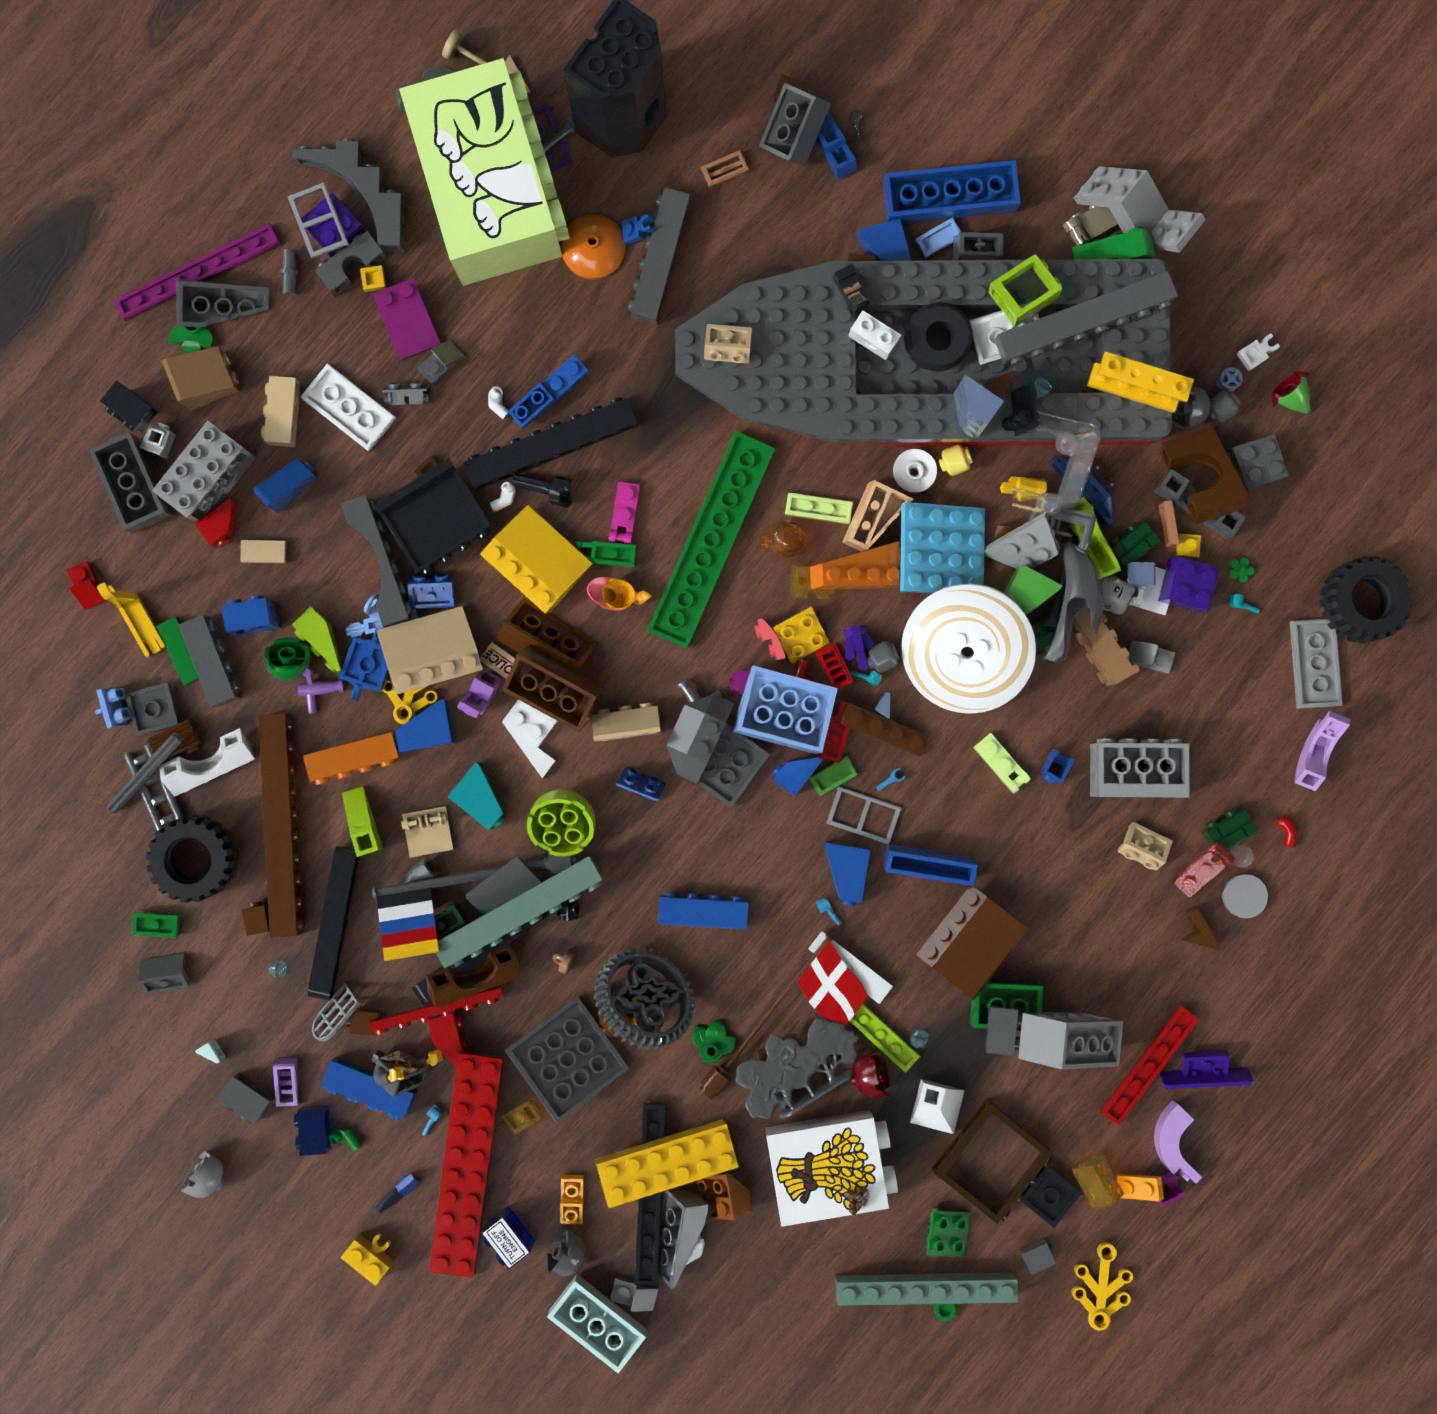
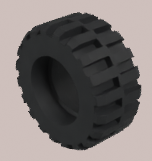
M1365 556L1342 564V566L1332 571V575L1327 576L1324 581L1326 586L1322 587L1320 592L1321 595H1324L1323 599L1320 600V607H1324L1325 612H1322L1323 618L1330 620V623L1327 624L1331 630L1337 629L1336 635L1341 638L1347 636V641L1353 643L1357 641L1359 643H1369L1396 634L1397 630L1405 626L1406 622L1404 620L1409 619L1412 613L1409 611V608L1413 607L1414 600L1410 599V594H1413L1412 587H1408L1407 582L1409 579L1406 575H1401L1400 572L1402 570L1397 565L1392 567V562L1387 559L1381 560L1377 556L1369 558ZM1359 580L1371 584L1379 594L1381 602L1380 611L1374 620L1360 615L1353 605L1352 590Z
M197 815L179 818L164 825V828L159 829L154 834L155 839L151 840L148 845L151 850L146 853V860H150V865L146 866L147 873L152 872L153 878L150 880L153 885L157 883L160 886L158 891L162 894L168 893L170 899H181V902L184 903L191 901L199 902L221 892L233 879L232 874L237 870L238 864H235V860L239 858L238 852L234 850L236 842L228 836L231 834L229 830L221 828V823L218 821H211L209 817H197ZM184 839H198L210 851L211 868L200 879L185 877L178 871L175 865V848Z

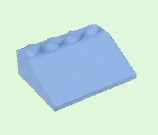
M753 665L738 708L733 732L813 754H820L823 752L838 688Z

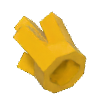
M1011 476L1008 482L1001 484L1000 490L1002 493L1016 494L1018 504L1043 502L1046 496L1047 484L1045 479Z

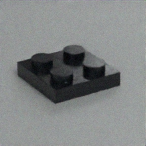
M1048 1165L1046 1168L1042 1167L1038 1172V1178L1031 1186L1028 1185L1023 1191L1024 1196L1021 1202L1055 1228L1082 1193Z

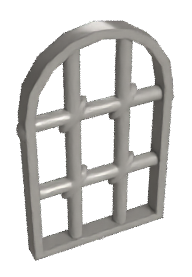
M343 983L333 995L331 1001L327 1002L314 1019L312 1034L317 1040L327 1041L332 1038L361 1004L348 984ZM346 988L347 991L345 992V994L340 998V1000H337V998ZM350 994L351 999L342 1007L340 1004ZM353 1001H355L354 1005L346 1013L345 1010ZM335 1002L334 1007L325 1015V1012ZM339 1008L340 1012L332 1021H329L328 1018ZM343 1015L344 1017L339 1021V1023L335 1027H333V1024L338 1020L340 1016ZM324 1023H327L328 1026L318 1037L317 1031ZM331 1029V1032L327 1036L323 1037L328 1032V1030Z

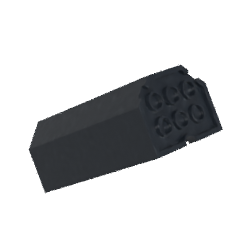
M613 0L594 26L597 32L596 37L593 39L585 38L564 67L563 74L576 133L610 157L641 153L665 121L667 115L662 52L656 20L627 0Z

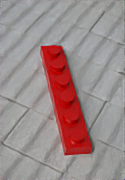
M498 986L439 1008H435L434 1004L369 1021L370 1032L375 1031L376 1035L388 1032V1027L395 1025L400 1029L410 1026L411 1021L420 1019V1023L433 1019V1015L442 1013V1017L455 1013V1009L463 1007L464 1011L477 1007L476 1003L484 1001L486 1005L499 1001L498 997L503 996L502 990Z
M1179 1005L1101 1108L1100 1112L1120 1126L1199 1019Z

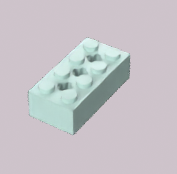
M576 1274L549 1309L547 1318L617 1373L622 1370L647 1335V1328L614 1302L610 1301L609 1298L578 1274ZM581 1306L584 1308V1310L581 1309L579 1312L576 1310V1307ZM594 1321H600L601 1324L594 1325ZM618 1335L619 1338L612 1339L611 1336Z

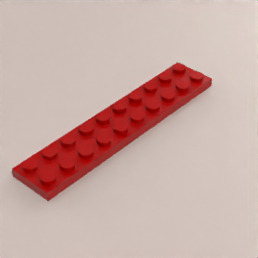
M458 1052L429 1272L474 1278L503 1057Z

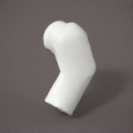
M494 386L488 394V406L504 420L508 417L509 410L502 405V389Z
M701 1235L686 1265L701 1257L705 1245Z

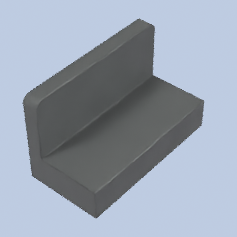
M184 953L142 960L140 962L138 983L145 995L189 987L190 980L184 970Z

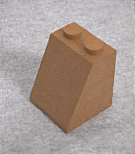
M218 346L161 360L177 401L190 411L239 392L237 387L239 379L234 371L231 372L229 366L232 363L228 353L222 351Z

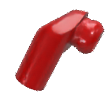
M1281 816L1277 820V826L1284 828L1286 832L1283 846L1295 848L1298 828L1292 818Z

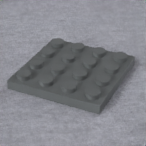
M578 996L504 1050L556 1124L564 1120L629 1069Z

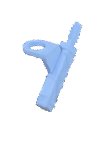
M373 594L365 604L364 612L370 618L364 619V624L359 622L351 623L345 629L347 636L361 637L364 632L366 635H373L375 628H384L376 608L379 598L378 594ZM412 609L411 619H418L417 610Z

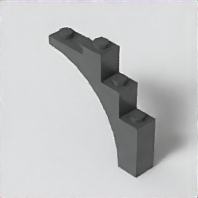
M352 138L336 141V149L327 146L321 147V149H312L308 146L292 149V158L297 165L311 166L329 171L346 180L358 190L372 211L377 229L378 246L382 251L404 252L405 200L401 193L394 190H387L383 193L384 175L380 167L373 164H366L362 167V147L358 141Z

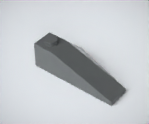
M176 279L177 325L204 327L217 322L269 310V287Z
M676 1187L662 1191L660 1213L664 1214V1226L660 1227V1234L663 1235L664 1248L660 1249V1277L670 1289L675 1288L703 1230L706 1215L708 1214V1204L697 1193Z

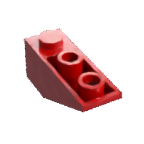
M455 1011L454 1014L448 1016H434L427 1023L432 1042L456 1068L458 1052H466L469 1050L467 1038L462 1036V1018L460 1015L457 1016Z

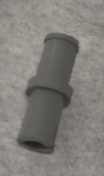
M283 249V269L280 270V274L283 275L282 294L295 296L296 276H298V270H296L297 251L294 249Z

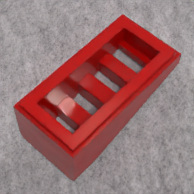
M835 643L815 652L831 687L840 689L854 682ZM834 651L835 655L823 659L822 655ZM835 659L838 660V663L827 667L826 663ZM841 667L842 671L831 675L830 671ZM845 675V679L837 683L834 682L833 679Z

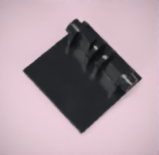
M1031 381L1011 392L1013 415L1002 421V428L1005 431H1014L1015 437L1038 427L1037 390L1035 389L1034 381Z

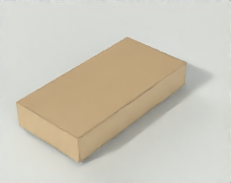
M241 540L240 562L286 563L287 542Z

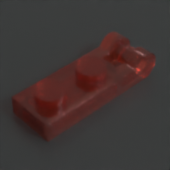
M1218 842L1176 877L1173 883L1190 898L1224 868L1230 866L1236 858L1231 853L1228 854L1224 850V846ZM1218 856L1221 860L1217 862L1213 857Z

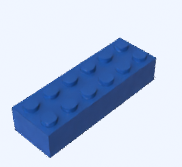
M1016 160L885 173L882 182L886 222L899 218L901 223L950 219L952 217L960 218L1016 212L1021 204Z

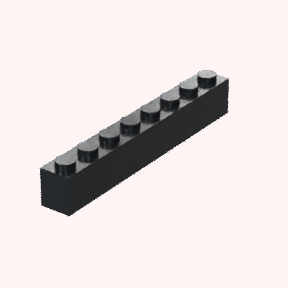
M616 398L610 401V405L603 408L601 405L589 410L590 413L573 415L569 418L570 421L565 423H553L545 431H533L528 434L529 437L522 440L515 438L509 441L507 446L502 448L495 446L490 448L487 454L482 456L475 454L468 457V461L464 462V466L473 488L477 491L512 477L515 473L520 474L638 427L628 399Z

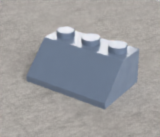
M967 375L963 377L954 392L959 425L963 427L962 431L970 437L976 436L978 438L1004 402Z

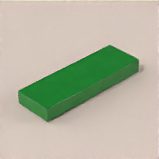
M173 617L157 625L156 628L183 685L186 686L199 680L178 626L181 623L178 617Z

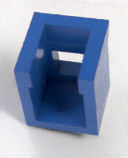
M1052 749L1039 773L1043 774L1042 779L1054 785L1055 782L1063 783L1075 760L1059 754V751L1056 749ZM1052 762L1061 766L1057 775L1048 771Z

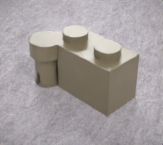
M1090 206L1088 208L1089 211L1083 214L1078 212L1063 224L1065 231L1071 235L1076 246L1094 242L1117 229L1119 225L1109 208Z

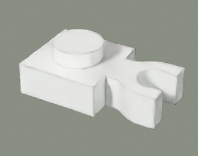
M1271 333L1261 341V344L1255 340L1237 353V356L1248 371L1269 358L1267 353L1274 352L1280 347L1278 343L1273 347L1268 345V340L1273 337Z

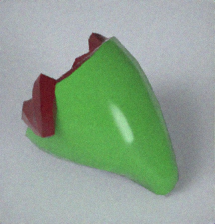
M1296 371L1293 372V375L1281 381L1272 391L1273 407L1277 406L1278 403L1287 409L1308 414L1311 412V394L1306 377H1309L1310 373Z

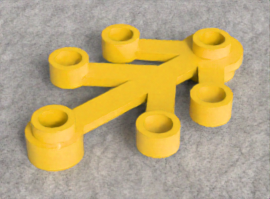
M386 681L382 690L384 693H387L394 704L393 716L400 724H406L415 717L416 711L428 704L436 703L439 698L435 691L430 690L425 693L423 698L412 703L414 694L427 686L405 692L403 702L398 694H395L393 685L391 691H386L385 686L388 683L392 684L391 681ZM430 693H433L435 695V699L433 701L428 700V695ZM406 709L409 714L406 718H403L401 712Z
M1103 1242L1097 1248V1254L1101 1258L1098 1284L1089 1274L1085 1264L1078 1263L1074 1267L1077 1277L1082 1278L1097 1297L1096 1307L1087 1298L1086 1291L1082 1286H1074L1072 1288V1295L1089 1312L1088 1322L1093 1329L1098 1331L1105 1330L1110 1325V1316L1122 1306H1127L1131 1302L1130 1295L1126 1291L1121 1290L1116 1294V1300L1105 1307L1106 1299L1125 1283L1128 1284L1133 1280L1132 1272L1127 1268H1122L1118 1272V1277L1108 1284L1110 1262L1117 1256L1115 1247L1109 1242ZM1105 1247L1109 1248V1253L1107 1254L1102 1253ZM1084 1267L1085 1272L1078 1274V1269ZM1125 1272L1129 1273L1127 1279H1122V1275ZM1077 1290L1083 1291L1081 1296L1075 1295ZM1122 1295H1127L1125 1301H1120ZM1097 1315H1102L1101 1321H1095Z

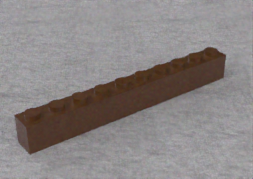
M285 713L258 715L270 938L298 936L302 934V930L305 928L304 917H301V908H303L304 901L299 886H302V874L298 870V864L301 863L300 850L297 851L300 831L299 828H296L299 810L295 806V797L298 795L297 785L294 784L293 776L296 775L297 769L292 757V753H295V742L291 738V731H294V720L290 718V714Z

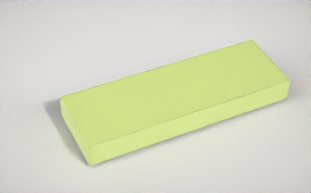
M788 492L785 515L850 525L853 502Z

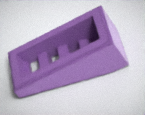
M277 1058L273 1063L276 1107L298 1106V1058ZM281 1076H291V1078L281 1079ZM292 1085V1088H281V1086ZM281 1094H293V1097H281Z

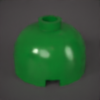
M285 637L274 640V644L270 647L268 645L264 653L267 669L275 678L283 681L296 680L302 677L310 662L308 646L306 644L304 646L296 638Z

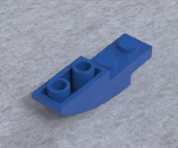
M573 354L544 382H539L508 411L521 428L526 427L570 393L590 370L577 354Z

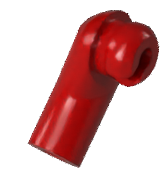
M799 659L794 677L814 682L807 674L809 661Z

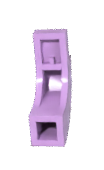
M1329 711L1323 720L1319 719L1316 722L1299 757L1295 775L1296 784L1314 791L1318 789L1326 779L1328 760L1335 744L1350 726L1349 718Z
M1172 1100L1162 1111L1156 1123L1154 1132L1156 1151L1163 1165L1172 1174L1177 1172L1186 1181L1191 1179L1197 1184L1202 1176L1183 1159L1179 1149L1180 1137L1194 1119L1179 1104Z

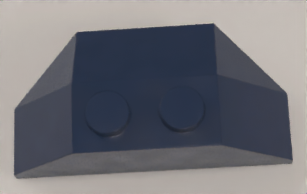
M1055 456L1048 462L1079 498L1084 497L1093 506L1096 518L1105 528L1114 522L1116 491L1113 489L1114 485L1109 478L1103 477L1098 472L1099 467L1092 460L1089 461L1087 458Z

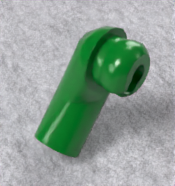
M336 1128L329 1134V1141L331 1143L347 1142L353 1152L362 1146V1143L351 1129Z

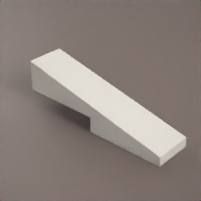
M821 931L808 949L814 953L826 939V934ZM832 940L831 942L841 960L860 980L867 995L880 1004L893 986L836 941Z

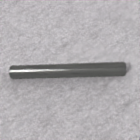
M173 733L108 803L107 808L112 813H117L179 746L183 741L182 737L177 733Z

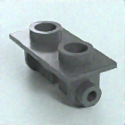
M421 381L411 382L410 385H401V382H391L382 390L383 392H388V394H385L384 400L389 405H405L406 396H409V405L425 404V402L430 400L429 393H425L430 386L423 385Z

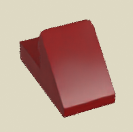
M89 561L66 569L73 584L69 589L84 610H89L106 602L97 589L99 583Z

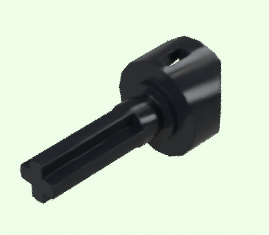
M517 473L514 474L512 484L515 487L549 495V501L552 505L569 508L572 504L570 483L574 479L557 475L553 482Z

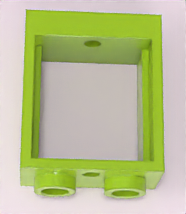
M1036 254L990 283L988 293L1014 327L1060 298L1062 291L1061 282L1057 277L1051 275L1046 262L1043 259H1039ZM1032 268L1049 291L1021 309L1004 286Z

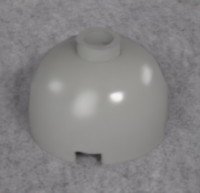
M207 1151L201 1153L199 1158L202 1161L193 1164L182 1185L185 1188L181 1189V1191L195 1198L210 1196L214 1190L218 1192L225 1181L222 1178L224 1173L222 1162L215 1155Z

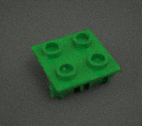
M932 1207V1211L929 1212L931 1224H928L930 1231H927L926 1255L965 1257L971 1212L941 1211V1208Z

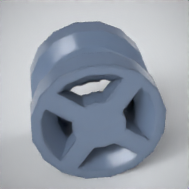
M1233 367L1225 369L1216 379L1218 389L1228 392L1235 390L1242 383V373Z

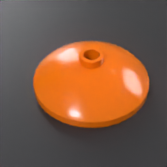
M589 214L575 219L567 227L570 239L561 241V252L564 262L573 273L586 279H602L613 274L620 267L626 254V244L623 243L621 228L613 220L603 215ZM591 239L596 240V244L590 245L589 241Z

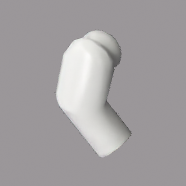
M504 482L501 485L500 498L490 502L494 512L513 503L516 491L512 483Z

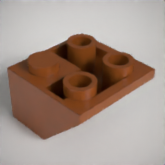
M716 1174L697 1180L699 1196L708 1204L706 1219L736 1220L753 1213L749 1190L730 1174Z

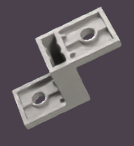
M1099 166L1074 197L1077 204L1109 208L1123 233H1127L1135 227H1142L1151 231L1154 248L1157 250L1181 252L1206 220L1202 213L1169 210L1147 170Z

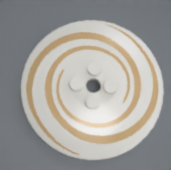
M980 584L951 585L929 595L912 612L902 637L903 663L913 685L932 703L959 713L986 712L1004 705L1014 698L1025 686L1035 663V635L1025 612L1006 594ZM971 647L974 654L971 657H965L961 649Z

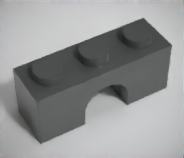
M366 231L364 234L360 233L355 236L353 242L348 246L339 248L332 258L323 260L315 272L336 297L352 285L346 274L347 268L351 263L361 262L366 267H373L380 264L387 257L368 231Z

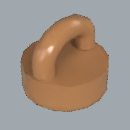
M566 951L564 956L554 954L553 960L559 965L558 971L567 974L572 967L575 954Z

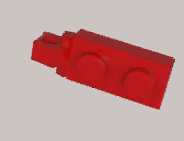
M840 701L837 712L832 711L823 752L818 756L820 759L840 764L849 731L848 727L840 725L847 705L846 702Z

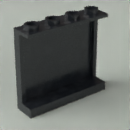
M449 458L374 505V508L384 519L414 567L415 573L418 575L423 574L425 576L435 570V565L440 562L444 564L450 561L454 553L459 550L463 552L469 549L473 541L478 538L479 540L485 539L491 534L490 531L494 529Z

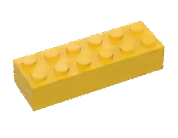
M723 1119L595 1159L608 1208L738 1168L728 1127Z

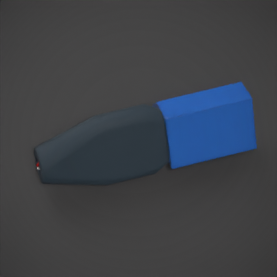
M413 1174L405 1175L395 1184L396 1188L377 1204L376 1210L382 1213L421 1183L419 1178Z

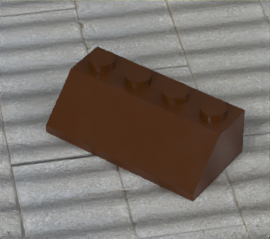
M525 598L519 602L504 620L497 636L498 641L517 652H520L528 645L579 674L598 644L594 639L552 614L544 613L539 607Z

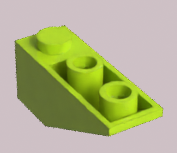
M310 606L292 624L296 629L294 633L302 641L307 640L311 644L309 648L316 656L322 655L327 660L325 665L332 672H341L343 663L332 626L316 608Z
M364 786L343 792L342 796L350 836L357 857L382 850L383 846Z

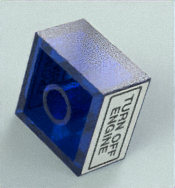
M509 1205L490 1219L481 1232L483 1242L487 1247L494 1249L497 1253L496 1258L502 1266L506 1265L508 1269L531 1253L535 1243V1239Z

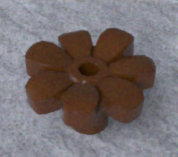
M863 1187L860 1192H854L851 1189L847 1190L845 1197L851 1200L848 1207H850L849 1212L852 1215H855L861 1209V1205L865 1206L868 1199L866 1198L869 1196L867 1188Z

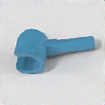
M901 768L893 770L887 780L876 786L878 792L893 782H900L905 779L906 776L897 779L895 773Z
M823 898L816 902L820 913L827 911L837 926L842 923L833 912L827 899Z
M436 1104L426 1113L431 1119L422 1132L423 1136H427L432 1125L442 1114V1110Z

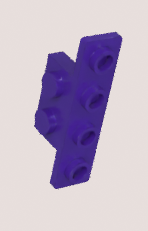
M1227 1050L1184 1052L1181 1071L1160 1072V1079L1165 1089L1253 1085L1254 1082L1248 1068L1229 1069L1230 1055Z

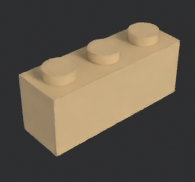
M269 376V382H266L265 394L268 397L267 404H264L263 415L266 417L265 426H262L261 436L268 445L295 447L301 386V383L296 378Z

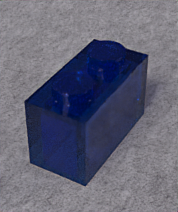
M306 1106L298 1109L294 1115V1125L298 1127L295 1145L296 1149L299 1150V1155L327 1154L331 1150V1142L329 1141V1106Z

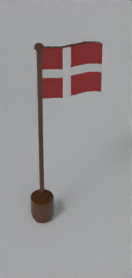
M831 934L825 935L826 939L725 1066L720 1065L717 1067L714 1065L701 1081L702 1085L699 1087L704 1095L710 1099L720 1095L731 1081L729 1067L796 983L800 986L808 1002L823 1019L841 1023L844 1027L868 998L866 990L860 980L841 960L831 942L833 940Z

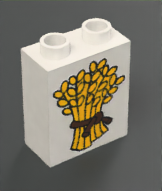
M870 1110L765 1127L781 1227L852 1215L849 1212L850 1207H848L851 1200L845 1197L848 1189L860 1192L865 1187L869 1190V1196L866 1198L868 1199L865 1206L861 1205V1209L856 1214L889 1209L887 1194L898 1193L896 1175L893 1165L882 1167L879 1152L880 1149L890 1148L889 1133L886 1121L874 1122V1117Z

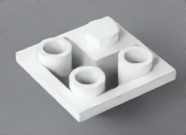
M921 1079L910 1123L954 1134L964 1090Z

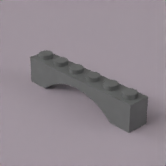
M363 495L343 502L341 506L348 525L370 542L379 559L382 583L376 608L382 626L386 628L411 621L410 614H413V610L409 601L405 602L403 594L406 593L403 582H398L396 574L399 573L395 560L391 561L389 553H392V549L388 540L384 541L382 535L385 532L381 520L377 521L375 515L377 511L374 508L376 503L374 500H370L367 495Z

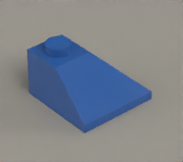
M820 758L786 762L784 765L779 764L772 773L775 776L773 781L791 795L796 796L822 760Z

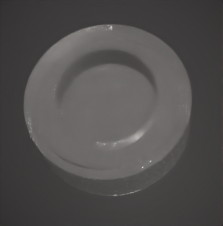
M1243 845L1233 847L1229 854L1231 863L1241 868L1249 866L1254 858L1252 850Z

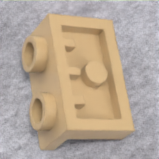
M707 324L704 359L749 363L752 328Z
M1132 822L1128 827L1123 844L1118 848V852L1128 859L1143 864L1148 869L1158 870L1166 863L1173 841Z

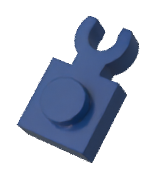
M645 214L642 217L634 216L621 222L623 243L633 244L645 239L644 232H654L655 227L648 226L649 222L654 219V216Z

